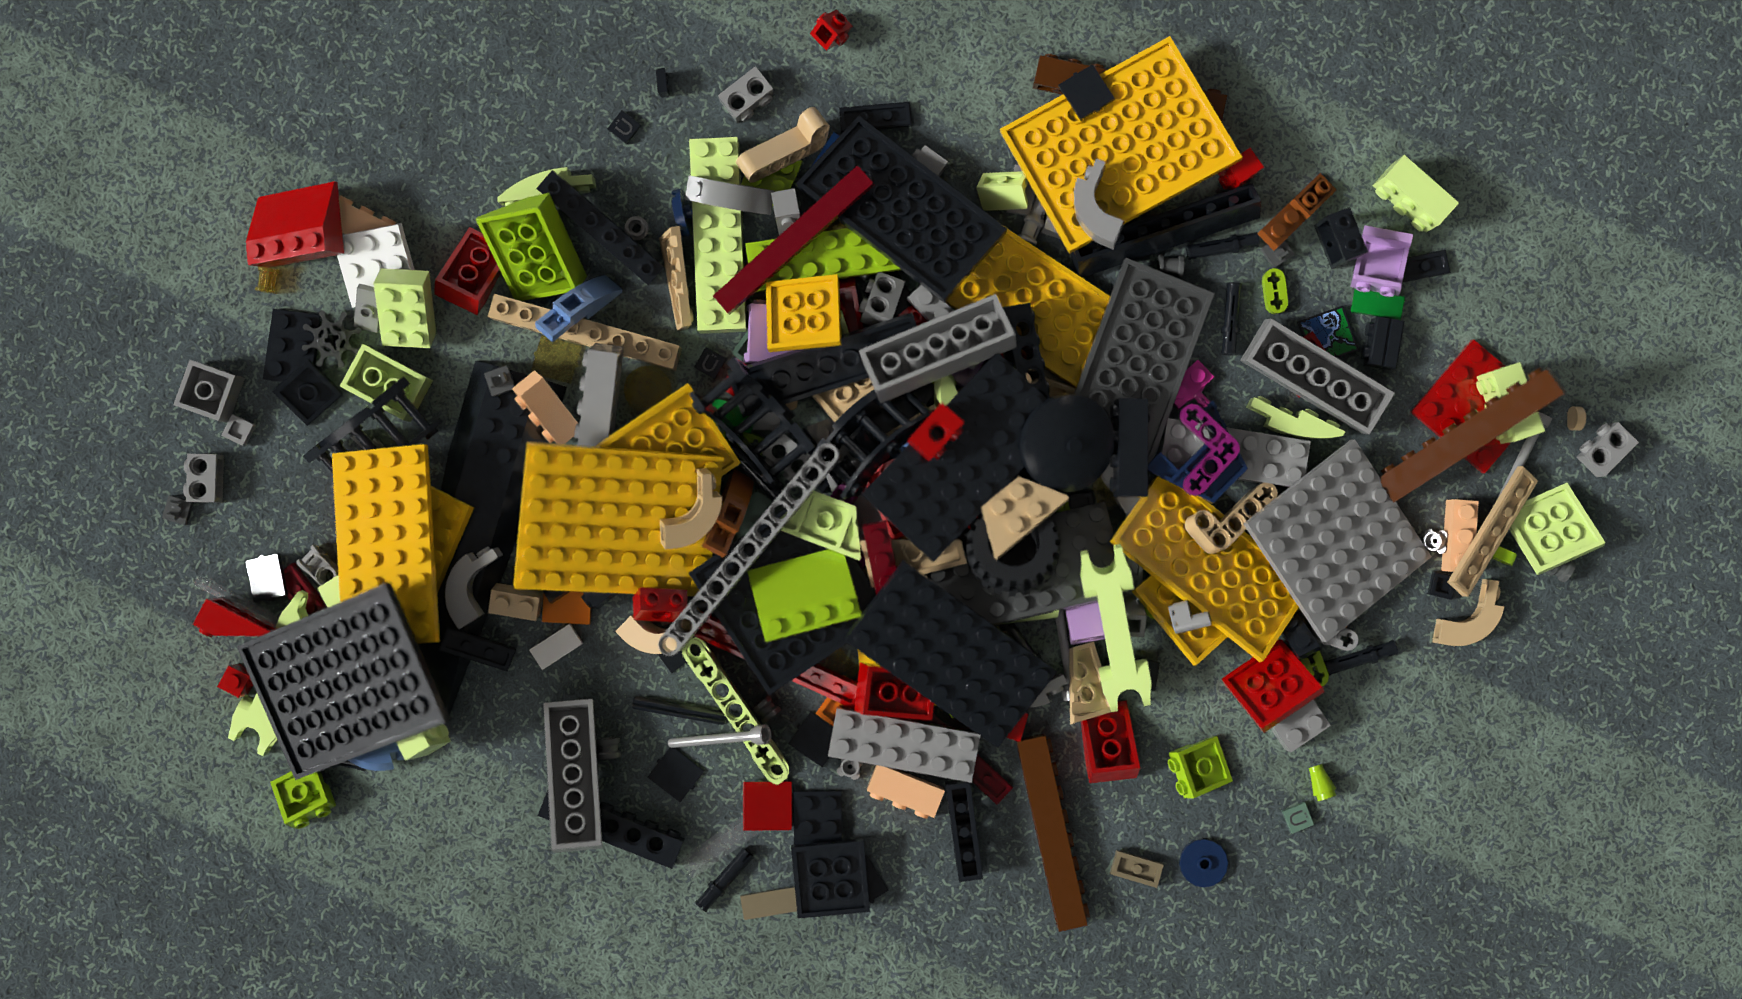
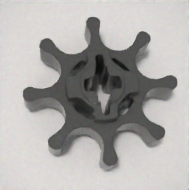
M321 310L319 315L323 322L319 328H311L308 324L303 325L304 330L313 333L314 341L309 345H303L302 350L307 351L310 348H316L320 351L321 358L316 363L318 367L322 366L323 360L326 357L332 356L337 359L338 367L343 368L344 363L341 360V354L349 350L357 355L359 349L353 348L349 344V338L354 334H360L361 329L356 328L353 331H348L343 327L342 322L347 317L346 312L341 313L339 321L332 323L326 319L325 311ZM333 327H336V328L340 329L341 331L339 332V331L333 329ZM327 329L330 330L333 336H338L339 338L336 340L337 350H334L331 343L325 342L328 338ZM324 331L322 337L318 338L319 333ZM345 341L343 348H340L341 342ZM325 347V348L331 350V352H327V351L323 350L322 348Z

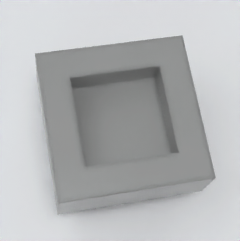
M232 414L221 436L246 446L256 425Z

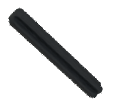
M635 696L632 703V708L636 710L724 725L726 722V716L722 711Z

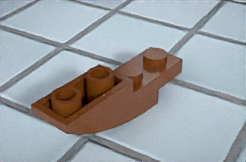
M1321 173L1318 174L1257 234L1273 251L1276 250L1337 189Z
M735 468L732 469L721 494L722 504L719 516L702 544V547L721 557L727 554L734 535L740 529L754 486V481L748 475Z

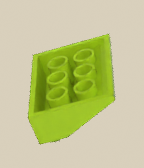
M549 193L524 198L475 219L515 300L524 301L564 294L582 284L586 279L585 270Z
M827 549L748 571L765 642L861 616L846 558L841 553Z

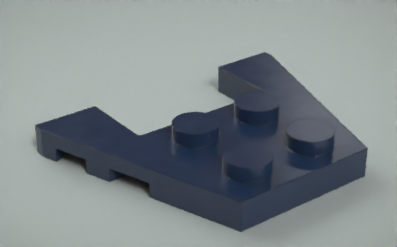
M1210 401L1203 410L1228 432L1216 404ZM1203 418V420L1200 422L1203 424L1207 420ZM1212 425L1205 426L1213 434L1209 439H1213L1216 436V429ZM1223 443L1224 451L1220 455H1217L1215 451L1213 455L1221 459L1226 453L1232 454L1231 447L1233 445L1231 443L1227 445ZM1203 444L1179 469L1160 452L1148 463V472L1183 489L1185 477L1211 449ZM1240 452L1202 494L1196 496L1214 503L1248 469ZM1206 461L1205 470L1210 474L1215 473L1218 469L1216 461ZM1200 470L1197 473L1201 476L1196 480L1190 479L1189 481L1191 483L1189 487L1191 490H1199L1198 483L1202 479L1209 480V478L1202 475Z

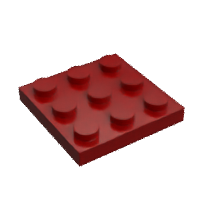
M1281 638L1276 641L1264 661L1259 662L1253 657L1222 678L1224 685L1263 733L1324 693L1323 687Z

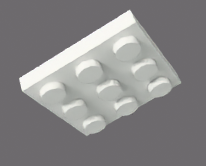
M402 223L343 235L344 254L337 255L352 308L355 307L359 283L374 287V281L381 268L415 270Z

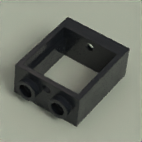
M1350 207L1327 215L1314 225L1331 269L1354 261L1368 252ZM1327 242H1331L1332 246L1328 247Z

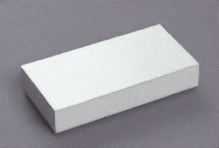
M568 624L529 651L540 668L544 670L582 645L583 642L573 626Z

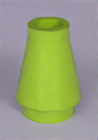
M1319 764L1308 768L1311 776L1313 796H1316L1318 801L1336 796V787L1323 765Z

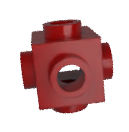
M836 9L830 13L824 12L817 19V24L810 34L827 51L836 45L842 46L848 40V32L853 26L845 15Z

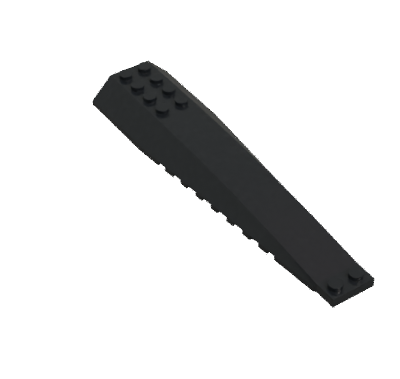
M479 361L474 363L448 452L441 491L474 507L437 593L440 642L446 626L458 629L448 612L445 599L446 583L451 570L468 553L473 552L478 559L476 554L488 546L490 549L498 547L503 556L480 570L473 582L474 598L485 614L459 629L477 636L481 635L485 620L489 614L491 590L496 583H500L514 549L513 543L516 542L518 537L527 442L549 443L542 435L544 431L542 426L539 425L537 427L528 417L531 414L527 408L523 410L514 398L517 395L513 390L492 397L484 373L501 367ZM510 370L515 386L528 376L527 374ZM545 380L563 403L567 387ZM440 642L419 643V649L446 711L450 716L471 660L440 651L438 649Z

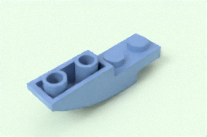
M606 275L588 280L554 301L553 308L535 322V328L550 341L554 342L584 317L587 319L591 318L621 294L622 289Z

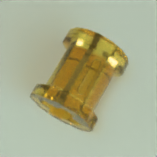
M258 267L257 270L260 272L258 286L254 290L277 294L275 285L280 270Z

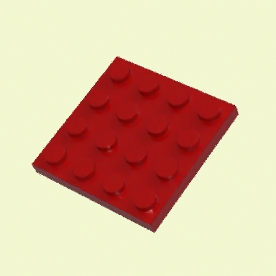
M1472 339L1410 413L1441 438L1444 436L1442 431L1453 423L1458 427L1465 422L1464 416L1475 409L1478 413L1485 409L1484 403L1486 402L1484 396L1477 389L1476 382L1478 380L1476 376L1505 367V365ZM1494 438L1466 456L1465 459L1482 474H1485L1511 442L1500 444V441Z

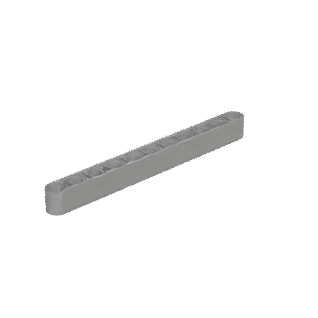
M826 443L815 451L662 635L658 642V647L662 654L672 656L679 653L838 463L840 451L836 446ZM827 448H832L835 452V457L830 462H826L822 458V453ZM810 467H815L819 471V477L815 481H810L806 476V472ZM794 486H799L803 490V496L799 500L791 497V490ZM779 505H784L787 508V515L783 519H779L775 515V509ZM763 524H768L771 527L772 531L768 538L760 535L759 529ZM747 543H752L756 548L755 554L752 557L744 553V546ZM731 562L738 563L740 571L736 576L728 571V566ZM715 581L723 583V593L717 594L713 591L712 586ZM700 599L708 603L706 613H701L697 609V603ZM684 618L692 622L693 626L690 632L682 629L681 622ZM668 637L675 639L677 643L674 651L666 647Z

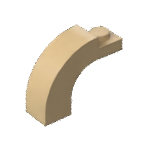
M707 468L697 469V500L693 508L683 516L660 519V543L665 549L681 548L693 544L705 536L715 524L721 510L722 496L717 491H712L716 488L715 476Z
M1482 579L1478 605L1475 612L1469 618L1459 622L1436 619L1432 642L1450 646H1465L1478 642L1489 635L1499 623L1504 611L1503 606L1495 605V602L1500 597L1499 581Z
M631 615L615 632L626 643L637 650L651 654H662L659 650L658 642L668 628L658 627L651 621L633 620V615ZM686 618L681 622L682 629L690 632L693 626L692 622ZM668 637L666 640V647L669 650H675L677 647L675 639Z

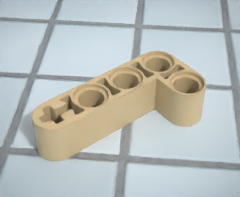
M810 107L799 116L796 127L745 151L737 158L736 164L749 182H756L820 150L827 142L830 125L816 107Z
M1262 483L1249 490L1219 521L1209 511L1200 510L1186 519L1185 529L1206 553L1216 554L1228 548L1246 530L1243 523L1277 498V489L1273 484ZM1245 506L1249 509L1250 514L1246 513ZM1197 519L1202 522V528L1198 525ZM1229 521L1234 525V530L1230 528ZM1213 537L1217 538L1218 546L1214 543Z

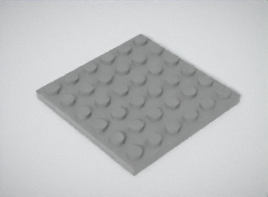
M1355 439L1349 440L1243 523L1322 642H1328L1432 557L1396 502L1393 503L1386 490L1382 487L1379 475Z

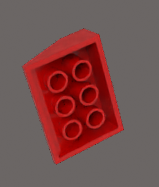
M333 181L258 197L246 238L248 265L270 268L344 254L338 182Z

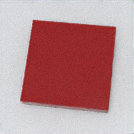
M743 782V831L792 830V782H781L778 785L771 782Z

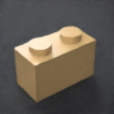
M496 583L491 590L488 613L536 621L541 613L544 592L541 590L514 589L512 585Z

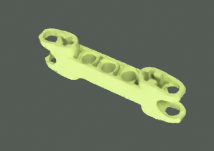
M1121 544L1114 545V561L1105 568L1093 565L1087 550L1080 551V575L1085 598L1097 596L1110 665L1098 667L1103 693L1109 703L1111 712L1118 711V696L1127 689L1139 692L1144 706L1151 705L1152 683L1147 659H1134L1122 595L1123 591L1134 590L1131 570L1124 556Z
M303 590L297 592L288 606L282 611L276 624V629L309 616L306 611L307 592ZM256 694L255 698L245 695L232 716L228 738L235 741L241 737L245 728H253L260 737L257 753L265 756L276 743L277 737L258 694Z
M697 637L690 639L682 649L683 656L697 678L703 682L735 731L744 732L743 727L745 724L761 725L721 667L719 660L707 643ZM692 644L700 647L701 653L699 656L692 655L690 651ZM712 666L714 670L706 674L704 670ZM720 683L726 684L729 688L728 695L720 696L716 691L717 685ZM734 703L739 704L743 709L742 714L739 716H734L730 712V706ZM772 739L765 745H756L751 741H743L750 751L753 760L771 783L778 785L788 778L789 764ZM760 747H762V748L767 747V748H768V751H767V753H765V752H761V753H760V752H759V748H760ZM780 765L783 773H773L771 766Z

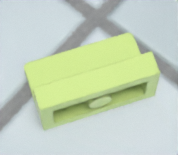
M1022 171L983 173L976 187L982 209L985 211L1027 209L1029 204L1025 189L1028 180Z

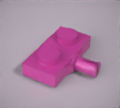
M1199 360L1185 372L1173 404L1178 410L1194 399L1203 408L1210 402L1203 395L1202 391L1214 376Z

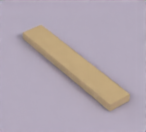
M1517 466L1448 580V583L1464 597H1469L1538 482L1524 466Z

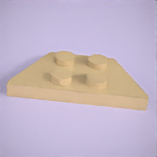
M1017 477L981 507L994 558L998 560L1068 502L1069 497L1022 477Z

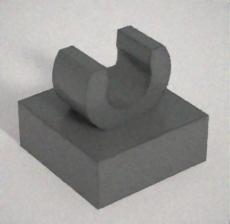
M1286 241L1274 251L1268 244L1260 249L1273 268L1294 255Z
M507 365L484 373L492 397L510 392L515 387L510 368Z
M169 495L162 519L188 525L194 502H186L185 499Z

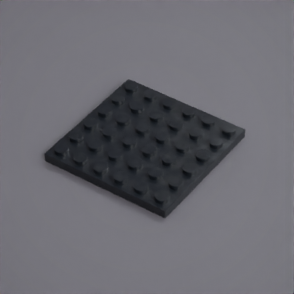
M787 508L776 516L780 519L787 512ZM768 524L761 525L759 529L760 535L764 538H768L772 531ZM780 531L749 570L820 552L828 548ZM745 536L731 544L724 557L716 554L689 572L690 577L699 590L702 589ZM747 543L744 546V553L752 557L755 554L756 548L752 543ZM845 555L862 614L876 596V590L874 587H871L870 581L856 560ZM731 562L729 564L728 571L730 574L736 576L739 573L740 567L738 563ZM748 571L714 611L768 695H771L847 644L844 636L859 618L849 619L765 642ZM720 581L713 583V591L717 594L723 593V583Z

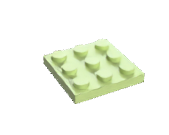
M1568 483L1527 500L1509 529L1537 576L1599 549L1606 543Z

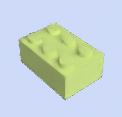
M1405 155L1392 163L1372 185L1376 188V194L1380 198L1388 199L1394 204L1393 208L1397 213L1402 216H1408L1412 220V226L1418 231L1428 232L1437 227L1459 204L1458 201Z
M381 268L374 281V290L382 346L430 348L436 336V324L429 271Z
M362 344L340 387L371 403L395 382L405 377L410 383L404 389L406 392L405 396L418 410L433 380L374 348ZM391 399L382 407L385 411L404 421H412L410 415L398 401L394 402Z
M1520 362L1476 376L1478 380L1476 382L1477 389L1484 396L1485 402L1496 395L1501 399L1508 394L1506 389L1518 381L1521 385L1527 382ZM1538 411L1497 436L1496 439L1500 441V444L1519 441L1545 432Z

